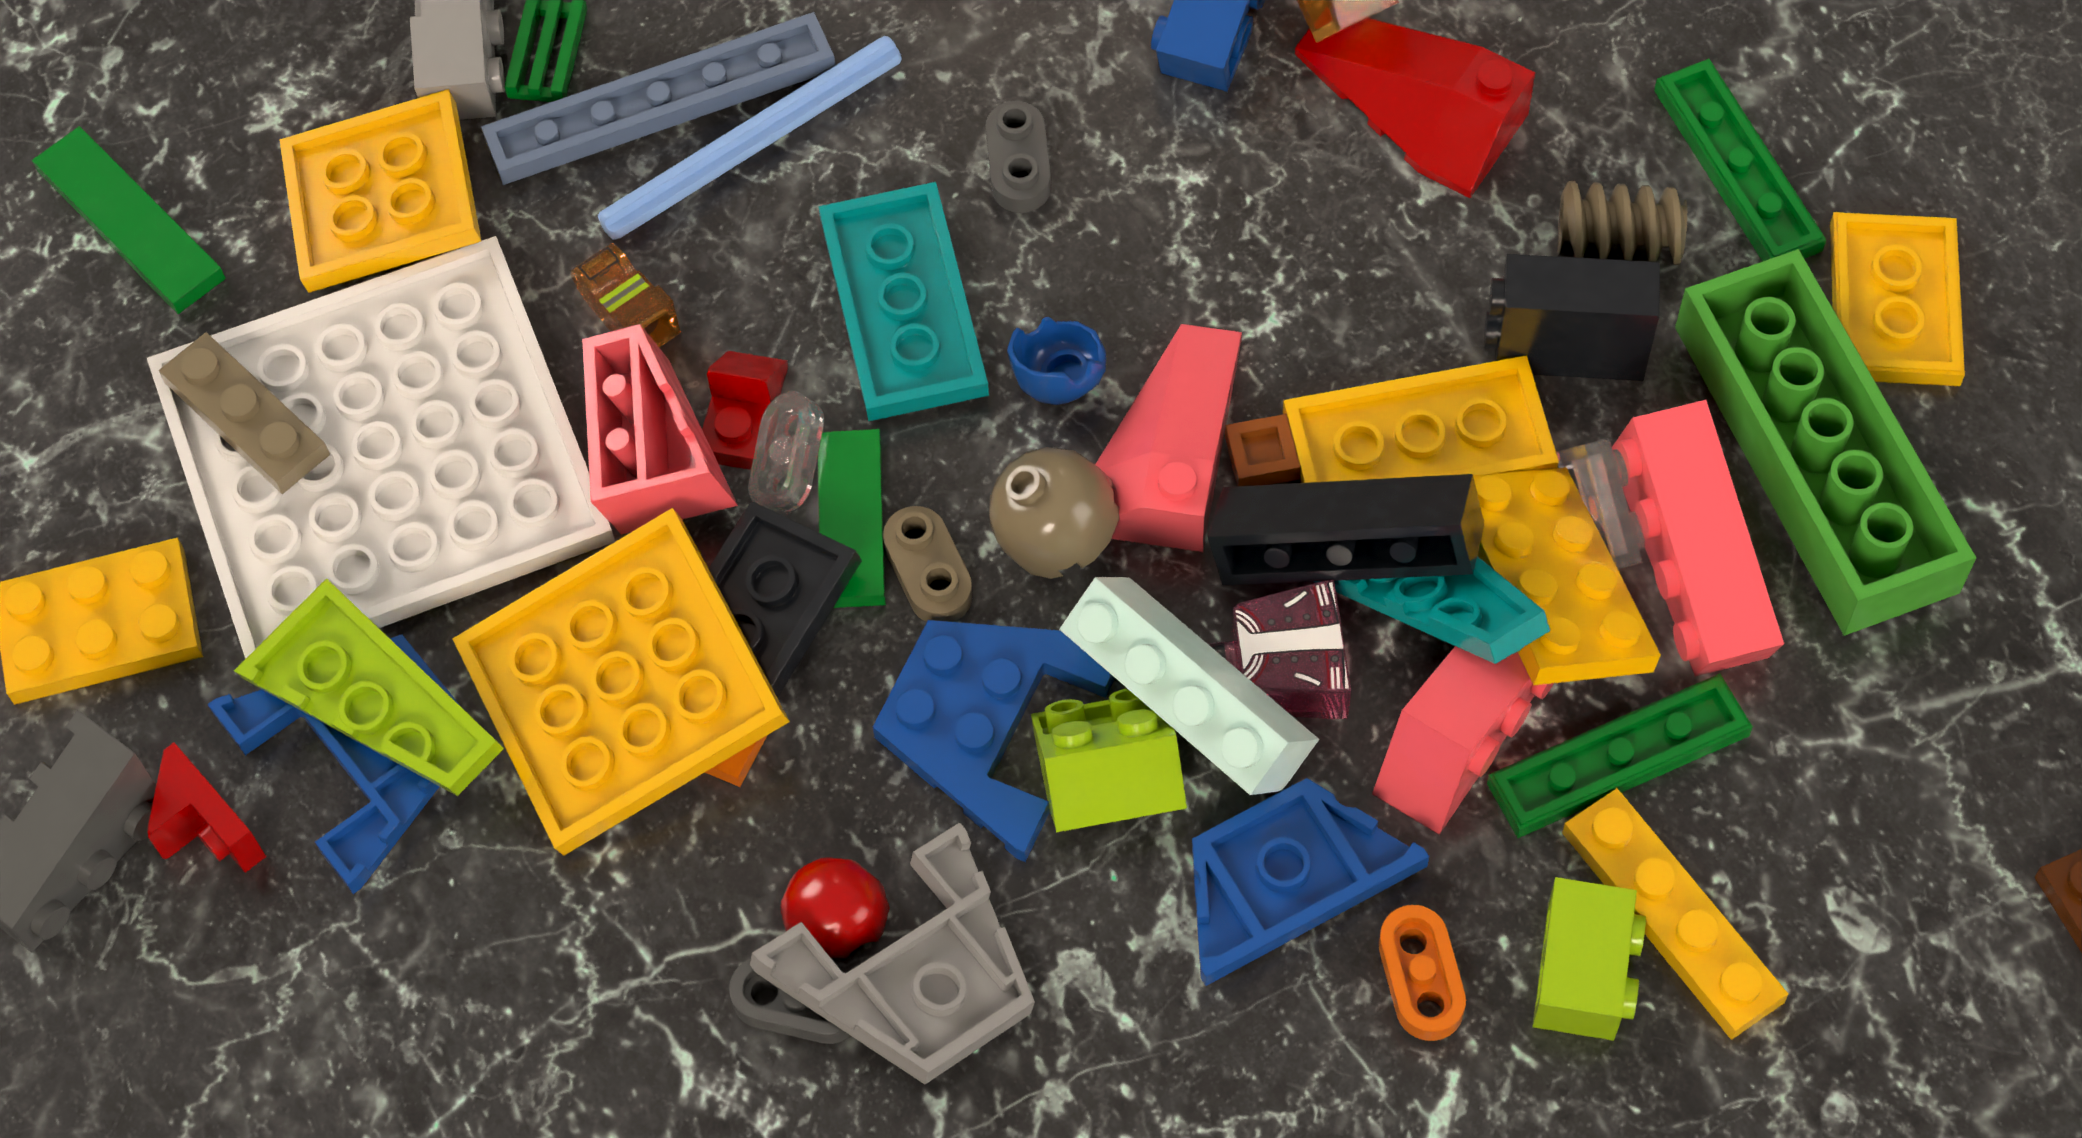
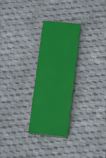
M880 429L817 432L819 533L856 550L862 559L861 564L833 608L886 605Z

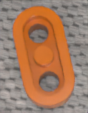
M1406 905L1397 908L1384 920L1379 938V952L1397 1018L1401 1026L1410 1035L1425 1041L1444 1039L1453 1034L1460 1026L1466 1006V995L1446 925L1437 913L1427 907ZM1406 939H1416L1423 944L1425 949L1418 954H1410L1404 951L1400 944ZM1423 1001H1434L1441 1007L1442 1012L1437 1016L1428 1017L1423 1015L1417 1006Z

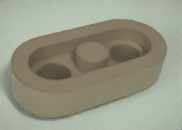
M910 506L895 512L888 519L884 527L885 551L914 613L925 622L928 620L947 622L959 620L967 613L972 604V583L969 572L944 521L933 510L921 506ZM913 529H921L925 532L918 539H909L904 536L906 532ZM940 579L950 583L946 589L939 591L929 587L933 581Z

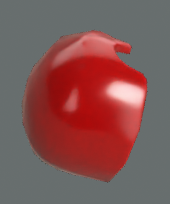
M824 857L810 862L793 875L782 898L780 910L786 931L802 922L830 958H847L851 952L868 942H877L884 933L890 907L883 885L859 863L850 859Z

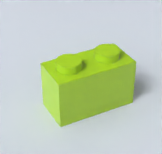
M1555 877L1547 909L1533 1019L1534 1028L1614 1041L1622 1018L1633 1020L1637 1004L1639 979L1627 977L1629 955H1641L1646 927V916L1634 914L1637 890Z

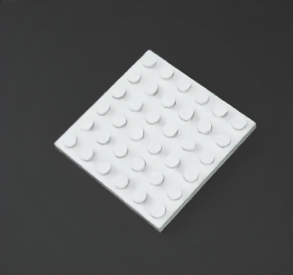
M496 236L211 335L214 340L322 439L327 446L330 455L284 494H281L164 383L158 370L193 342L147 358L245 659L326 578L378 628L615 542L608 520L591 503L588 468Z

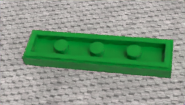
M1706 59L1657 78L1654 89L1656 95L1762 262L1799 249L1804 259L1823 252L1826 238L1711 60Z
M80 126L32 160L38 173L177 314H180L226 279L221 267Z
M1719 673L1488 775L1487 785L1518 839L1588 808L1616 788L1622 793L1750 736L1753 726Z

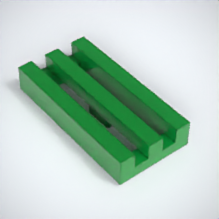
M526 0L504 86L508 98L553 102L567 97L587 14L585 0H572V3L564 2L563 0ZM544 16V23L529 83L524 85L540 17ZM566 18V28L551 87H543L559 19Z

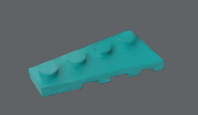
M1478 556L1473 575L1314 581V583L1319 585L1324 584L1326 588H1328L1327 583H1332L1334 592L1494 664L1520 651L1523 647L1550 631L1545 611Z

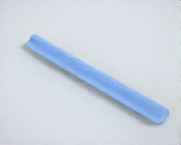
M888 36L875 40L603 209L598 214L602 228L612 240L625 236L900 64L902 57L895 43Z

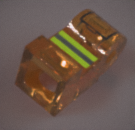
M610 243L570 270L578 291L610 332L639 324L645 328L658 319L656 329L649 336L659 348L681 333L673 300L659 285L654 287L640 270L637 271L622 250L615 244Z

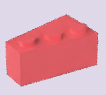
M1455 646L1402 709L1372 795L1435 833L1440 834L1476 780L1482 777L1488 770L1507 736L1512 738L1518 732L1531 709L1532 704L1530 702L1533 697L1537 696L1543 699L1554 683L1533 685L1518 652L1494 664Z

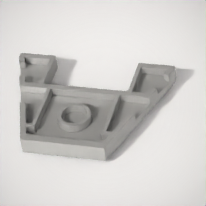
M961 823L956 824L913 851L910 862L912 868L947 908L943 912L847 973H843L802 922L752 952L750 966L758 975L923 1084H927L1030 1015L1035 1003L1006 928L1000 927L989 899L990 888L983 871L978 872L970 852V838Z

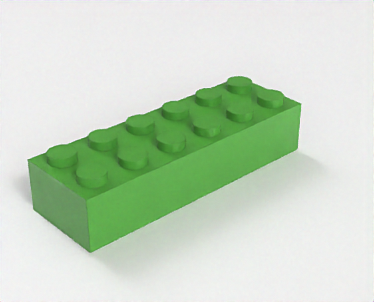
M1799 249L1685 288L1675 329L1843 635L1851 634L1960 594L1976 560V556Z

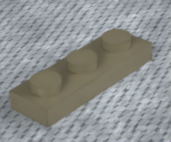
M207 332L158 370L164 383L281 494H284L330 455L325 442Z

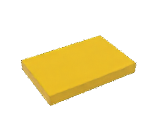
M1833 212L1830 222L1832 308L1874 381L1961 386L1965 370L1957 218Z

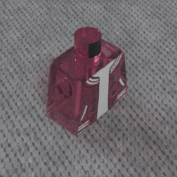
M1334 580L1322 581L1253 599L1233 607V641L1207 643L1210 647L1293 717L1348 718L1351 685Z

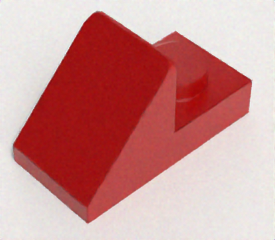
M727 351L708 368L707 378L711 400L702 430L719 465L754 471L760 470L788 370L787 360Z
M175 742L164 749L147 831L148 838L163 859L170 858L198 836L219 862L230 855L245 873L263 860L266 855L252 832Z

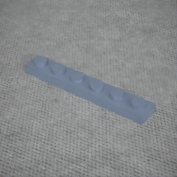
M812 12L481 126L502 184L505 185L817 77L836 65L835 58L817 17Z

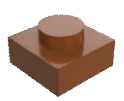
M1287 414L1225 425V440L1237 486L1272 485L1300 479L1301 467Z

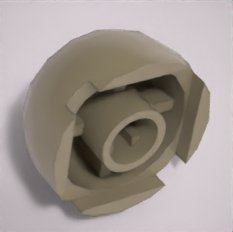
M1044 447L1027 451L1011 461L997 477L990 494V526L1002 550L1028 573L1050 579L1061 577L1063 575L1059 570L1068 569L1076 563L1081 568H1084L1095 561L1110 543L1119 521V506L1114 502V492L1112 490L1115 487L1111 479L1099 467L1074 450Z

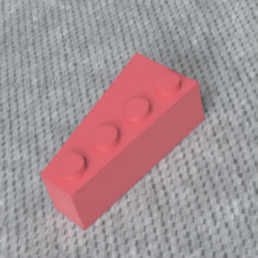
M1707 400L1633 417L1609 450L1608 455L1653 567L1658 590L1663 599H1665L1674 621V641L1683 661L1689 660L1696 677L1769 658L1784 645Z

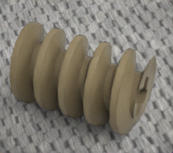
M1568 181L1566 183L1560 201L1558 254L1564 242L1570 241L1575 258H1583L1588 244L1595 243L1599 259H1607L1613 245L1620 244L1624 260L1632 261L1639 245L1645 247L1648 261L1656 262L1662 248L1669 247L1673 264H1681L1687 231V201L1685 199L1683 205H1681L1677 190L1674 187L1667 186L1659 202L1656 203L1652 188L1649 185H1642L1634 201L1631 202L1628 188L1625 184H1617L1609 201H1607L1601 183L1593 182L1585 199H1582L1578 184L1575 181Z

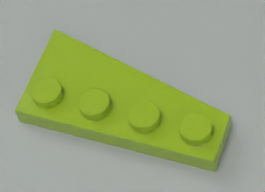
M327 578L234 670L244 680L456 796L504 749Z

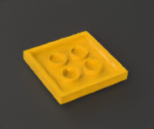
M449 89L279 139L299 277L308 293L482 242L457 105Z

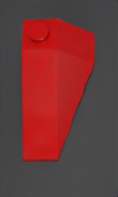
M1325 7L1295 47V55L1338 97L1349 99L1368 117V125L1380 137L1386 134L1405 152L1404 160L1418 173L1468 198H1471L1529 114L1535 72L1481 46Z

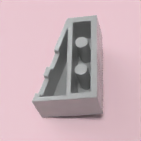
M415 0V16L410 17L414 89L417 98L449 89L457 105L459 120L496 117V93L505 92V76L501 57H495V45L504 44V27L500 9L494 10V0Z

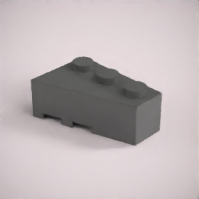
M79 710L75 712L66 725V728L75 735L54 765L50 767L47 763L41 762L29 778L38 788L17 818L14 819L4 814L0 820V928L31 953L44 940L56 936L66 925L70 912L91 890H96L103 886L114 873L117 862L137 841L148 837V824L156 784L135 752Z

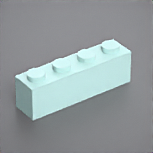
M1095 577L1059 629L1249 795L1282 791L1319 741V738L1129 577Z

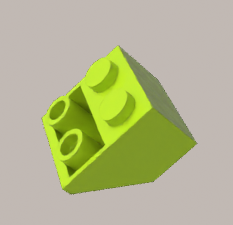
M1129 689L1116 691L1109 696V700L1083 704L1082 701L1072 699L1057 701L1046 706L1044 712L1031 714L1047 800L1049 801L1050 813L1056 832L1187 809L1176 733L1167 722Z

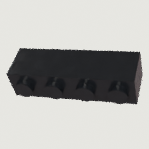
M1473 474L1223 487L1207 537L1222 585L1473 575L1485 523Z

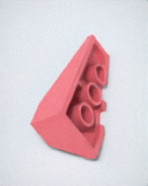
M1186 324L1180 325L1095 464L1111 479L1115 487L1112 490L1114 492V502L1119 506V521L1112 539L1203 552L1242 332Z

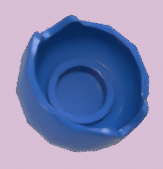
M1045 317L1038 328L1031 333L1025 334L1022 329L1016 328L1011 335L1007 348L1011 368L1023 392L1044 404L1061 405L1081 398L1099 385L1106 371V350L1097 332L1078 321L1055 322L1052 318Z

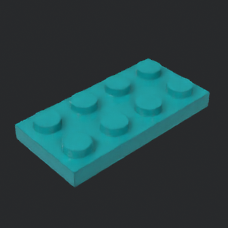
M936 182L818 206L868 421L989 396L988 381Z

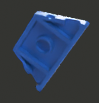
M1308 778L1192 838L1200 976L1203 983L1207 986L1426 868L1429 855L1418 844L1413 842L1409 847L1378 828V820L1356 807H1346L1340 804L1335 799L1333 793Z

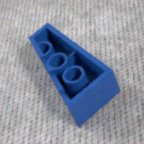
M1174 0L1168 17L1161 15L1158 18L1151 40V49L1157 53L1161 73L1228 92L1252 33L1253 17L1247 15L1250 8L1259 10L1263 7L1265 0Z

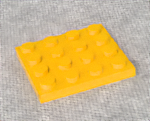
M673 508L452 638L554 849L563 856L790 722L682 518Z

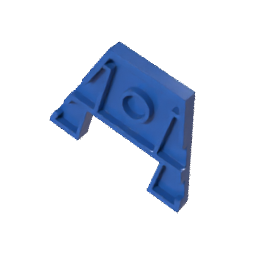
M928 620L873 725L874 738L933 788H940L963 808V813L980 828L983 826L1005 844V849L1016 859L1026 862L1050 813L1049 801L994 780L992 777L1043 675L1047 674L1105 698L1115 677L1060 630Z
M402 634L390 638L460 705ZM263 689L233 699L231 694L216 698L207 704L213 715L245 756L295 720L303 717L370 801V803L315 841L321 854L353 894L364 886L440 787Z

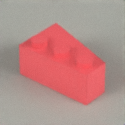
M639 324L582 339L591 503L621 535L630 533L671 508L683 520L738 506L669 359L644 328Z

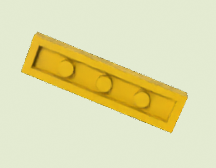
M1618 788L1565 822L1562 834L1604 885L1637 890L1634 914L1646 916L1645 935L1731 1040L1785 1003L1788 992Z

